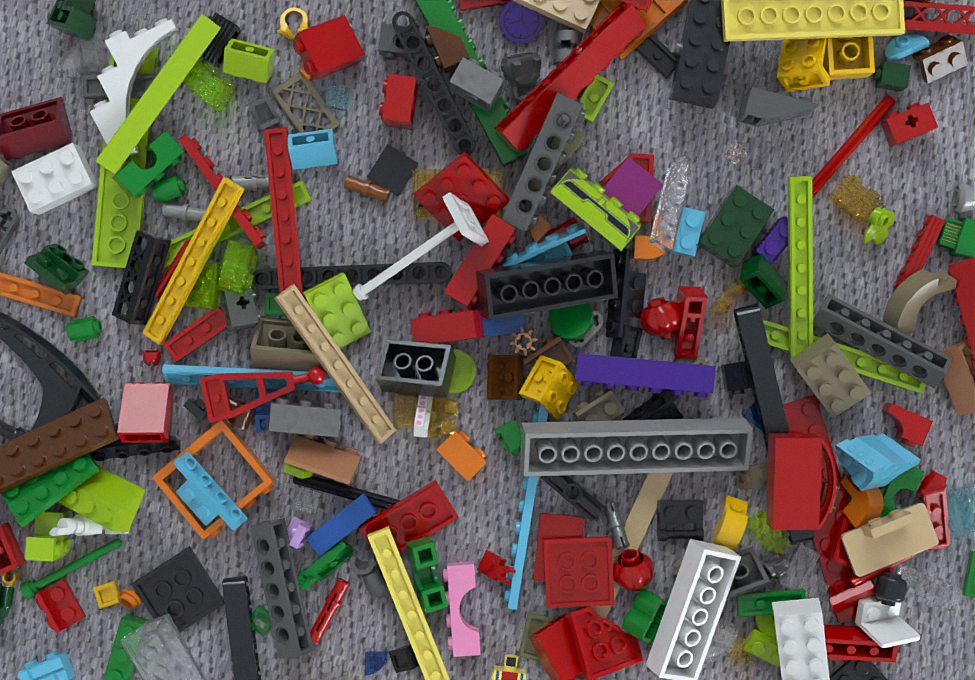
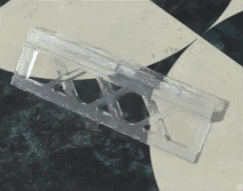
M686 156L668 165L649 243L666 252L673 249L691 175V170L688 169L690 158Z

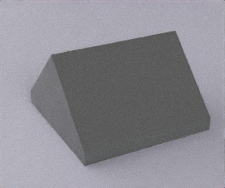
M753 546L735 552L741 556L727 599L771 584Z

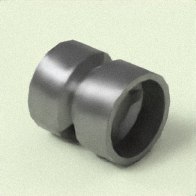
M558 30L554 32L553 46L556 47V50L553 51L552 65L558 66L582 42L583 33L575 30Z

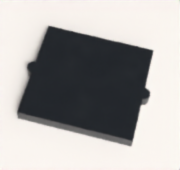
M387 144L367 175V178L380 185V187L391 189V193L399 196L418 163L407 157L405 152H399Z

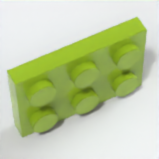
M343 272L303 292L305 300L339 348L371 332L349 281Z

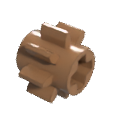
M521 327L520 334L512 333L515 341L510 342V345H516L515 353L523 350L526 356L527 349L536 350L532 344L538 341V339H532L531 334L533 330L524 333V329ZM522 335L530 339V343L526 344V348L518 344V340H521Z

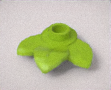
M876 208L869 217L871 225L865 232L863 243L866 244L873 240L876 245L882 244L888 236V228L895 221V214L886 208Z

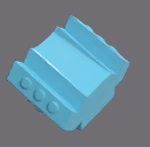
M883 433L878 436L874 434L860 436L851 441L846 439L836 445V450L838 451L836 454L840 463L847 469L853 483L861 491L886 486L898 475L920 463L918 457Z

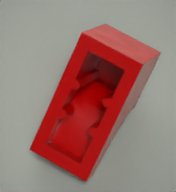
M885 403L882 411L893 419L897 428L895 436L902 439L900 443L912 448L914 445L923 446L933 421L892 403Z

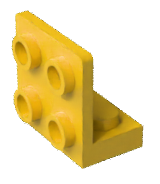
M827 38L785 39L783 41L777 78L786 92L830 85L831 78L823 67Z
M540 355L519 394L523 398L540 403L554 419L559 420L565 412L570 398L576 392L579 382L576 381V378L562 362Z

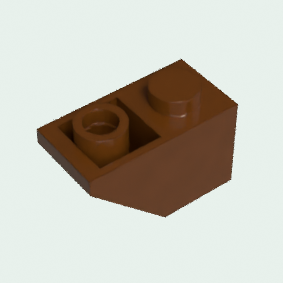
M432 25L426 27L428 34L424 36L429 48L434 47L437 53L434 59L439 69L443 67L444 72L448 73L457 69L463 57L469 60L470 57L460 36Z

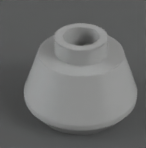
M966 183L957 185L953 192L952 207L957 213L971 211L975 208V188Z

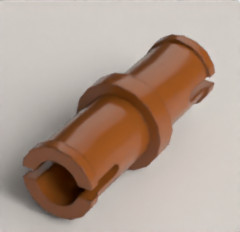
M350 175L347 176L344 184V189L360 193L362 197H371L384 203L388 202L391 189L375 185L373 181L367 180L366 182Z

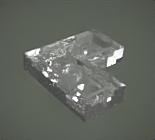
M798 543L789 560L788 576L778 581V583L789 589L803 588L805 589L806 598H819L820 603L830 586L811 575L821 554Z

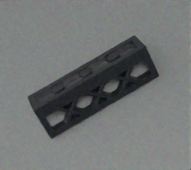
M136 230L113 308V316L129 324H147L171 240L155 237ZM145 238L148 241L145 250L142 251L141 242ZM139 260L140 268L136 272L134 266L136 261ZM131 281L134 285L132 293H130L128 289L129 283ZM125 302L128 307L126 315L121 313Z

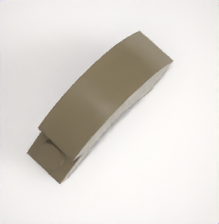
M922 269L906 278L890 297L885 308L883 322L905 334L916 331V320L921 306L930 297L955 289L957 280L943 271H937L932 274Z

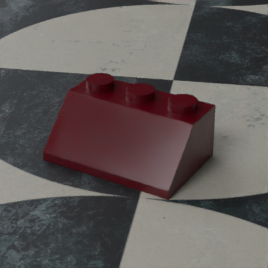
M62 97L0 114V151L6 161L21 159L29 154L42 153L47 149L63 147L71 143L72 130Z

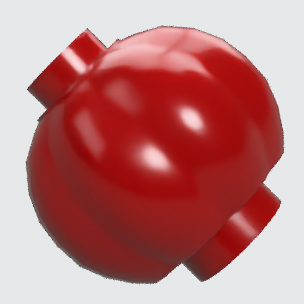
M664 297L648 301V307L642 310L640 316L643 330L649 335L660 336L661 340L673 337V332L680 324L678 304L672 300L665 301Z
M628 549L615 558L613 562V579L619 586L626 590L640 591L652 581L654 565L652 559L645 553L635 549Z

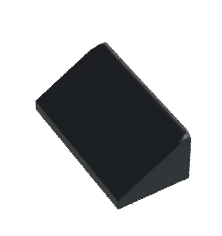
M624 324L623 337L613 338L610 356L636 359L643 329Z

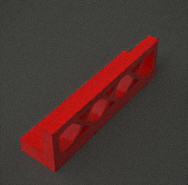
M903 0L904 6H913L917 12L912 17H904L905 29L975 35V22H970L968 19L975 12V6ZM930 8H935L939 15L935 19H927L923 16V13ZM952 10H958L962 17L957 21L947 20L945 15Z

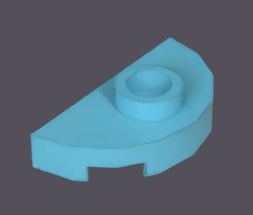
M917 34L900 35L887 44L885 59L888 62H893L929 47V40Z

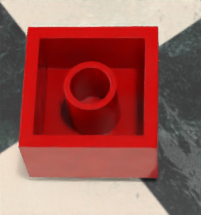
M389 74L388 80L383 82L382 93H384L385 103H380L379 116H381V120H383L386 127L412 130L418 93L416 77Z

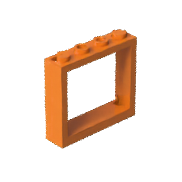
M226 419L217 422L152 476V479L203 540L209 536L213 539L222 532L220 527L226 522L220 517L206 529L167 482L166 479L178 470L173 464L177 458L186 452H189L194 457L223 432L263 480L260 485L236 504L240 510L242 508L248 510L257 502L255 498L261 493L263 496L269 493L274 488L272 484L276 481Z

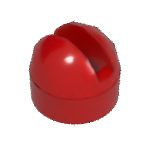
M143 351L144 363L150 366L152 362L153 366H157L161 361V351Z

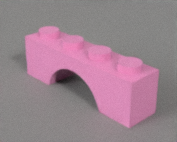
M474 561L447 563V569H443L444 583H448L449 588L445 595L447 604L450 605V614H446L447 628H451L452 636L448 637V649L453 650V657L481 655L479 628L467 623L460 612L462 597L469 590L476 587Z

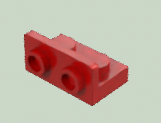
M66 578L35 594L38 607L47 616L48 626L56 633L86 617Z

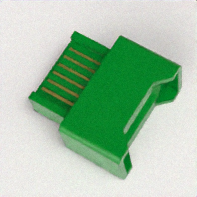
M949 217L945 218L936 245L950 249L949 255L963 260L975 257V220L967 217L960 219V221Z

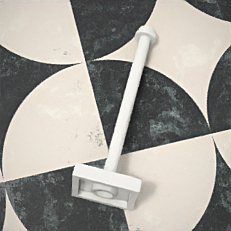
M450 192L442 197L454 219V223L363 286L361 284L356 285L355 289H353L355 297L360 301L369 298L368 293L458 230H460L463 236L481 247L488 243L489 240L471 206Z

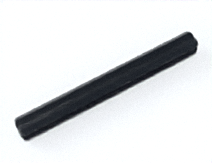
M296 476L293 477L294 484L350 500H355L364 494L373 506L387 509L400 501L315 476L304 479Z

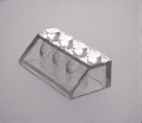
M169 614L149 620L120 640L142 680H206Z

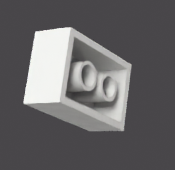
M74 143L11 171L29 211L37 215L99 187L81 147Z

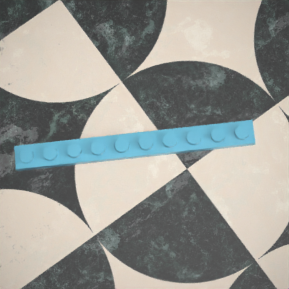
M540 403L538 411L534 410L532 422H547L548 412ZM538 476L523 477L521 490H525V497L520 499L518 512L522 513L521 522L516 521L514 534L518 535L517 544L513 543L511 557H515L514 566L509 565L516 572L515 574L508 572L507 579H511L510 588L505 589L504 601L508 602L507 606L509 609L517 610Z

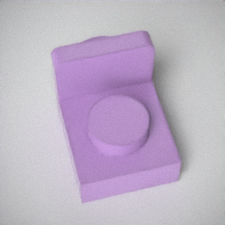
M293 517L287 528L288 536L291 540L289 545L296 549L305 546L306 538L310 535L314 526L298 517Z

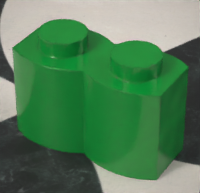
M642 588L634 597L632 609L624 617L622 629L641 641L651 644L656 637L668 601Z

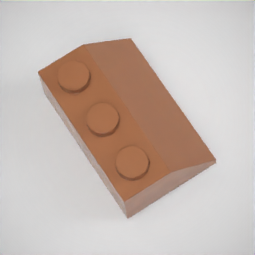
M966 340L939 350L953 358L948 372L943 378V384L949 391L951 405L956 410L958 416L975 413V369L972 365V358L974 356L972 349L968 348Z
M297 434L284 463L348 485L354 481L362 455L358 454L359 450L348 446L345 449L336 447L337 442L324 439V442L315 439L316 435Z

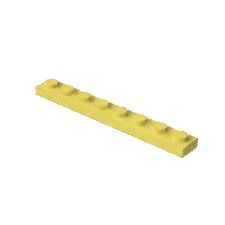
M389 526L368 534L369 542L425 680H450Z

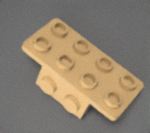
M916 503L904 509L893 510L885 517L871 519L867 524L841 535V540L853 572L858 577L938 545L939 542L926 506L923 503Z

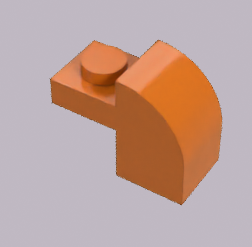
M654 214L652 216L651 236L633 237L632 260H653L661 256L668 249L671 237H662V234H666L667 221L663 220L662 214Z
M845 476L840 483L853 499L843 512L854 527L858 528L867 524L871 519L880 517L883 510V496L879 487L861 491L853 483L851 476Z

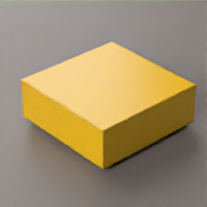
M116 580L93 587L99 609L120 603V591Z

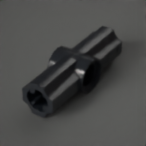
M568 475L540 477L591 521L604 508L598 500ZM570 486L578 488V494L573 498L566 495V490Z

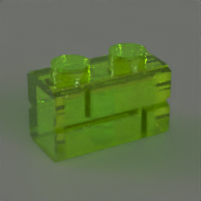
M197 61L182 82L220 113L236 95V92L232 89L234 84L225 76L220 79L215 74L217 70L208 62L204 65Z
M228 240L217 285L219 290L243 295L246 288H251L254 275L250 274L251 268L255 269L258 255H254L255 247L253 245Z

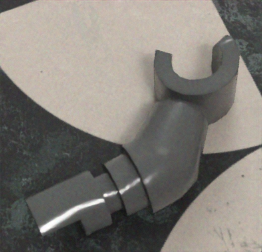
M353 549L350 567L353 572L362 575L368 592L380 599L381 597H392L384 576L376 566L374 567L376 560L374 552L370 553L369 561H361L357 557L358 551Z

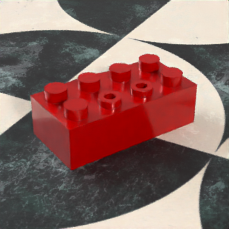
M769 433L766 524L772 530H819L829 515L836 492V470L829 448L824 440L814 433ZM821 455H823L827 467L828 482L823 504L820 506L822 488Z

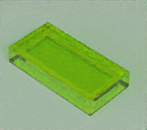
M762 510L755 514L746 524V527L769 553H783L791 545V542L780 530H772L766 524V514Z

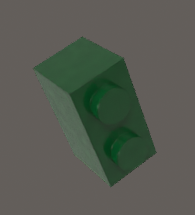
M762 253L743 262L739 280L765 309L785 301L788 283Z

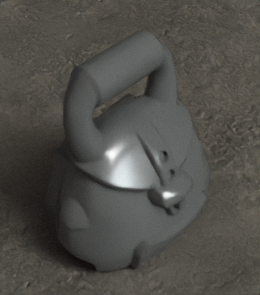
M536 52L506 56L501 61L503 76L508 80L514 100L518 103L529 94L518 95L519 89L530 86L534 89L538 85L537 80L540 77L541 58Z

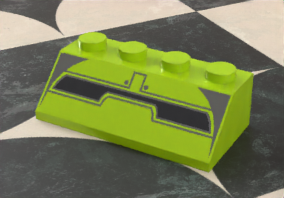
M573 167L570 168L550 193L622 251L642 224L639 223L640 218L632 211L627 213L621 208L623 204L614 196L610 199L605 195V189L597 182L592 184L587 180L588 175L578 167L576 170Z

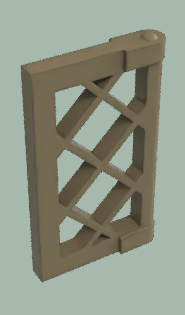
M300 72L270 92L298 133L305 132L303 130L304 126L316 128V131H319V129L335 130L340 126V123L310 80H305ZM302 80L307 87V92L295 90V84ZM284 91L291 92L289 104H285L280 97V94ZM294 92L306 94L304 107L292 105ZM309 95H312L317 101L320 110L307 108ZM291 108L304 110L302 122L296 120L290 111ZM306 110L319 113L317 125L304 123ZM322 113L326 114L331 121L326 127L320 126Z

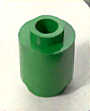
M174 175L157 181L156 184L151 185L155 200L164 203L185 196L184 191H187V186L183 178Z
M95 316L72 320L71 323L66 325L67 336L70 341L75 340L76 342L99 338L100 333H102L101 321L97 320Z

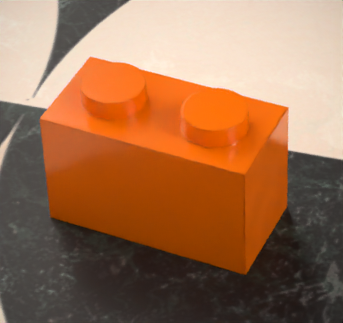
M455 430L436 450L469 481L487 463L485 459L487 454L479 446L474 448L469 443L471 438L463 430L460 432Z

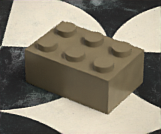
M828 333L790 359L832 418H835L871 394V391Z

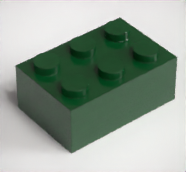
M736 185L722 202L700 236L697 245L730 267L735 268L749 250L774 209Z

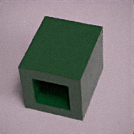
M888 61L882 62L875 68V73H873V81H876L875 88L899 92L908 88L911 65Z

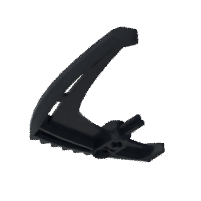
M0 311V321L10 327L7 330L0 327V339L24 361L43 387L40 411L30 431L75 411L82 397L89 404L101 399L86 375L68 356L34 330ZM22 334L42 349L47 356L40 358L29 347L18 340L16 335ZM57 362L78 383L76 390L51 367V363ZM0 420V435L8 440L30 432L22 427L15 428Z

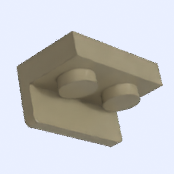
M603 388L594 394L596 398L589 403L587 400H584L576 405L577 410L573 413L578 421H611L624 413L625 409L614 394L613 389L607 390Z

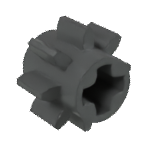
M771 552L763 557L765 561L762 566L769 579L774 578V580L778 579L781 581L788 576L787 572L789 571L790 563L782 553L774 554Z

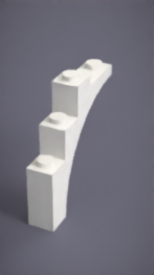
M165 18L159 20L154 24L156 27L148 31L146 28L134 33L135 37L133 38L127 31L117 30L109 35V39L105 40L117 67H114V65L102 69V74L97 77L110 102L107 103L106 100L98 102L94 105L95 109L89 112L106 144L109 143L130 114V98L133 83L141 65L156 46L170 35L179 31L172 19L167 20ZM137 145L128 158L140 152Z

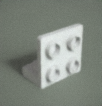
M875 596L858 601L855 623L881 648L920 640V635L899 617L901 603L896 602L895 607L881 604L882 599Z

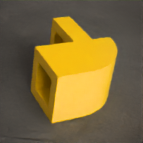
M729 495L725 497L721 518L714 528L712 544L726 546L732 551L735 550L743 536L748 521V516L746 515L748 502Z

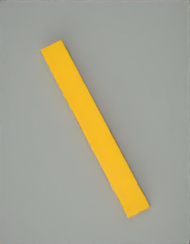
M223 177L142 332L158 345L164 344L245 188L227 177Z

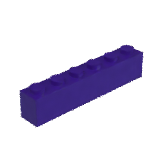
M578 353L576 381H580V386L593 387L594 383H602V388L616 389V385H623L625 390L639 391V387L648 388L650 393H662V389L671 390V395L684 396L685 392H694V397L707 398L708 394H713L716 366Z

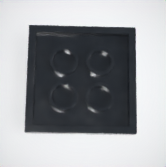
M190 546L131 584L167 641L224 605V598Z

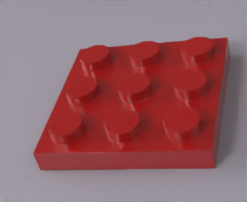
M463 152L414 192V198L445 228L454 223V219L442 198L449 192L471 206L480 225L487 221L492 214L494 215L510 201V198L466 152ZM460 230L453 234L459 242L465 238Z
M611 536L543 539L546 608L615 605Z

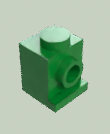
M514 419L494 429L496 435L499 433L502 435L498 439L504 450L509 448L513 456L520 453L521 432Z

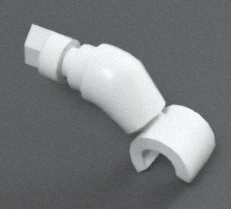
M78 514L72 518L60 519L57 527L53 528L49 534L51 536L69 534L83 536L102 534L103 530H105V534L110 535L128 534L129 532L111 531Z

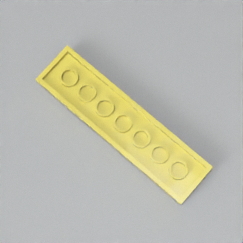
M721 0L723 42L895 36L905 33L903 0Z

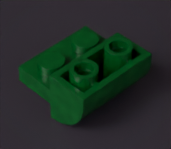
M59 244L44 246L40 253L28 256L24 262L39 276L65 295L72 292L90 272L84 267L85 265L82 261L72 258L67 254V250Z

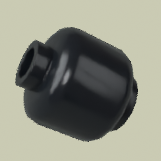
M884 572L883 575L877 576L874 595L882 599L881 604L895 607L896 602L901 603L905 600L907 582L902 579L903 575Z

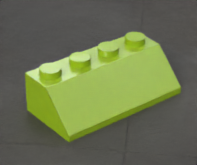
M97 465L100 471L58 501V503L111 531L129 532L146 489Z

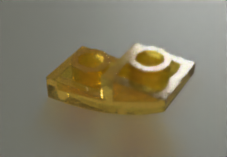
M737 280L724 289L709 307L710 313L716 311L719 315L729 310L728 305L734 303L730 294H733L735 297L745 292L746 289L743 283Z
M394 393V428H414L417 395Z

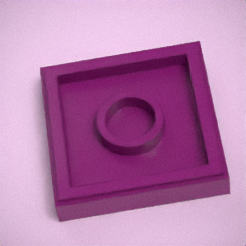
M628 157L604 186V194L610 199L612 196L617 198L623 204L621 208L627 213L632 211L639 216L662 188L663 184Z

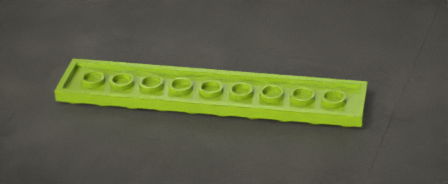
M157 47L145 59L138 74H156ZM110 54L109 66L114 65V67H117L112 54ZM140 98L130 99V112ZM151 126L137 144L140 152L127 158L119 170L130 161H133L141 169H148L149 152L145 147L150 144ZM104 138L102 143V151L107 145ZM100 165L91 265L126 268L136 230L142 231L145 193L141 197L135 195L130 198L112 179L114 174ZM139 260L136 261L134 266L137 270L139 269Z

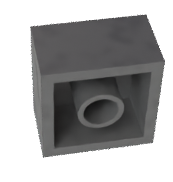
M463 57L449 83L451 92L490 113L503 91L504 80L501 79L502 76L492 69L487 71L481 68V63L473 58L467 60Z

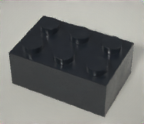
M386 339L376 381L383 392L447 398L456 356L451 345Z

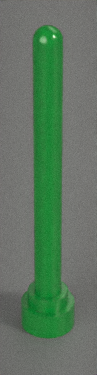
M118 538L37 581L27 580L20 584L23 596L27 600L34 598L35 594L41 591V588L117 549L122 545V541Z

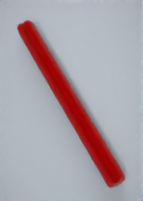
M887 95L880 101L812 179V198L894 106L896 101L891 96Z

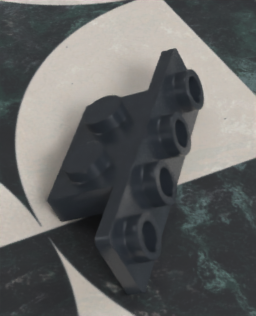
M623 248L622 251L619 249H614L613 251L618 298L608 300V315L605 326L606 337L622 338L624 317L640 318L644 306L646 274L629 271L631 250Z
M662 389V393L652 395L649 400L635 408L622 420L682 419V414L674 404V401L681 397V395H671V390Z
M169 436L168 442L122 443L119 437L118 440L89 454L94 461L101 462L111 458L125 459L135 455L148 456L151 453H171L174 450H180L181 445L176 436Z

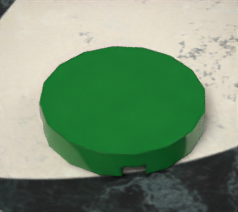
M588 303L552 309L549 316L551 329L557 336L566 341H575L583 338L588 330H591L594 322L593 310Z

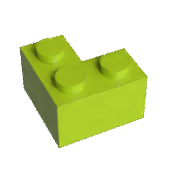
M47 509L35 518L34 534L26 537L25 560L53 562L67 555L71 547V540L68 539V535L51 536L49 533L53 528L57 527L60 519L72 518L69 516L70 511Z

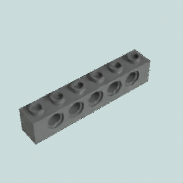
M557 93L501 220L523 231L529 230L530 227H535L539 215H536L539 206L543 208L548 198V195L545 194L547 188L554 185L558 176L555 170L558 165L562 166L567 156L564 150L567 144H572L577 132L573 130L577 122L581 123L585 116L584 103L562 93ZM562 114L567 115L570 120L566 128L561 127L558 123V119ZM551 136H556L560 140V146L557 149L549 145ZM542 157L550 160L551 165L548 170L540 166V159ZM532 178H536L541 182L540 190H534L531 187L530 182ZM523 199L531 202L532 208L530 211L522 208L521 202Z
M830 294L827 295L813 319L814 326L932 388H935L946 376L953 359Z
M285 518L251 525L250 530L279 659L300 657L313 651V645L293 554L289 545L290 540Z

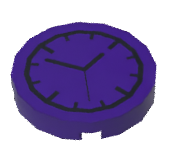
M510 0L501 9L499 23L503 34L509 40L516 43H527L535 39L542 31L544 19L543 14Z

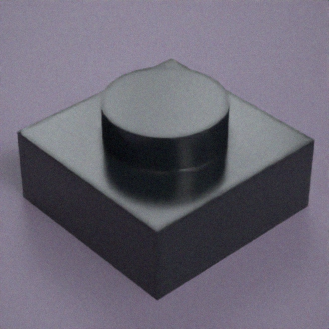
M194 398L188 399L183 405L199 421L204 420L208 416L205 403L199 398L197 400Z

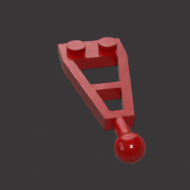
M315 366L308 373L296 376L293 375V372L221 373L200 378L209 423L234 418L297 390V384L306 382L315 385L321 384L325 380V371L321 367ZM286 378L288 386L267 394L264 379ZM256 379L260 398L232 410L225 380Z

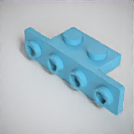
M576 223L566 228L565 232L559 235L558 233H553L545 238L546 241L539 244L534 242L527 245L522 252L517 253L515 251L507 254L502 261V266L515 265L525 260L527 263L573 255L567 241L586 233L584 224L579 225Z
M189 452L184 453L173 462L187 479L176 493L205 525H208L219 515L232 530H235L247 520L245 514Z

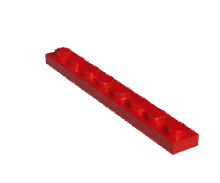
M287 127L264 130L279 294L290 285L295 284L304 297L292 167L288 151Z

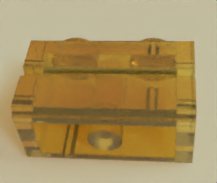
M848 174L840 180L827 198L860 225H864L869 221L871 213L876 208L881 207L883 202L879 199L880 195L872 189L867 190L862 186L863 181L860 178Z

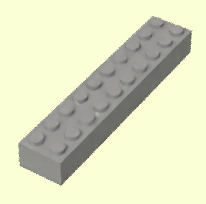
M745 418L522 423L520 466L524 476L749 470L753 428Z

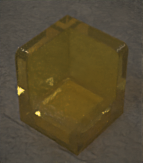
M732 633L726 651L727 656L730 659L755 667L757 662L753 659L754 655L742 650L747 637Z

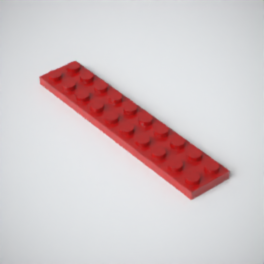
M816 395L783 404L789 432L814 433L821 437L829 448L835 464L836 486L840 487L834 503L836 508L832 510V513H829L819 530H813L814 539L812 540L829 596L832 597L853 588L849 583V579L856 576L853 569L829 561L840 517L847 518L843 510L849 504L845 488L840 483L842 478ZM821 455L822 488L820 501L825 483L828 482L827 467L823 455ZM858 604L836 613L837 622L841 623L856 618Z

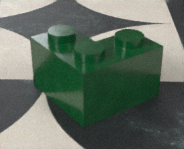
M56 0L46 24L69 36L89 41L96 31V23L98 21L90 16L95 9L96 0Z

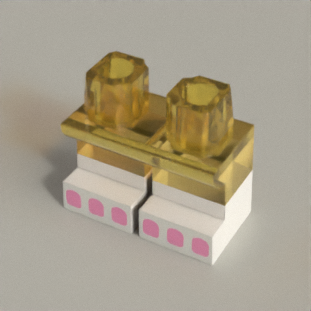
M419 395L414 422V436L441 439V433L454 434L456 419L444 418V415H457L458 401Z

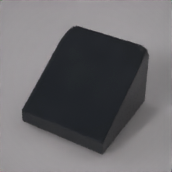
M411 644L389 651L396 673L413 670L419 666Z

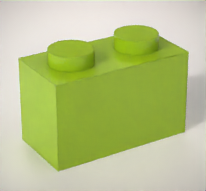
M231 38L224 49L223 72L234 77H243L255 82L267 83L273 72L275 49Z

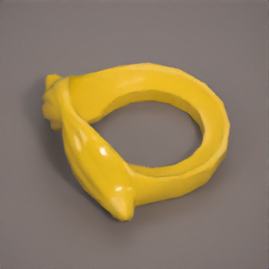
M295 7L284 11L280 17V29L277 30L278 34H282L289 40H294L296 35L292 34V31L285 22L288 14L297 12L303 16V21L297 32L309 28L308 15L305 11Z

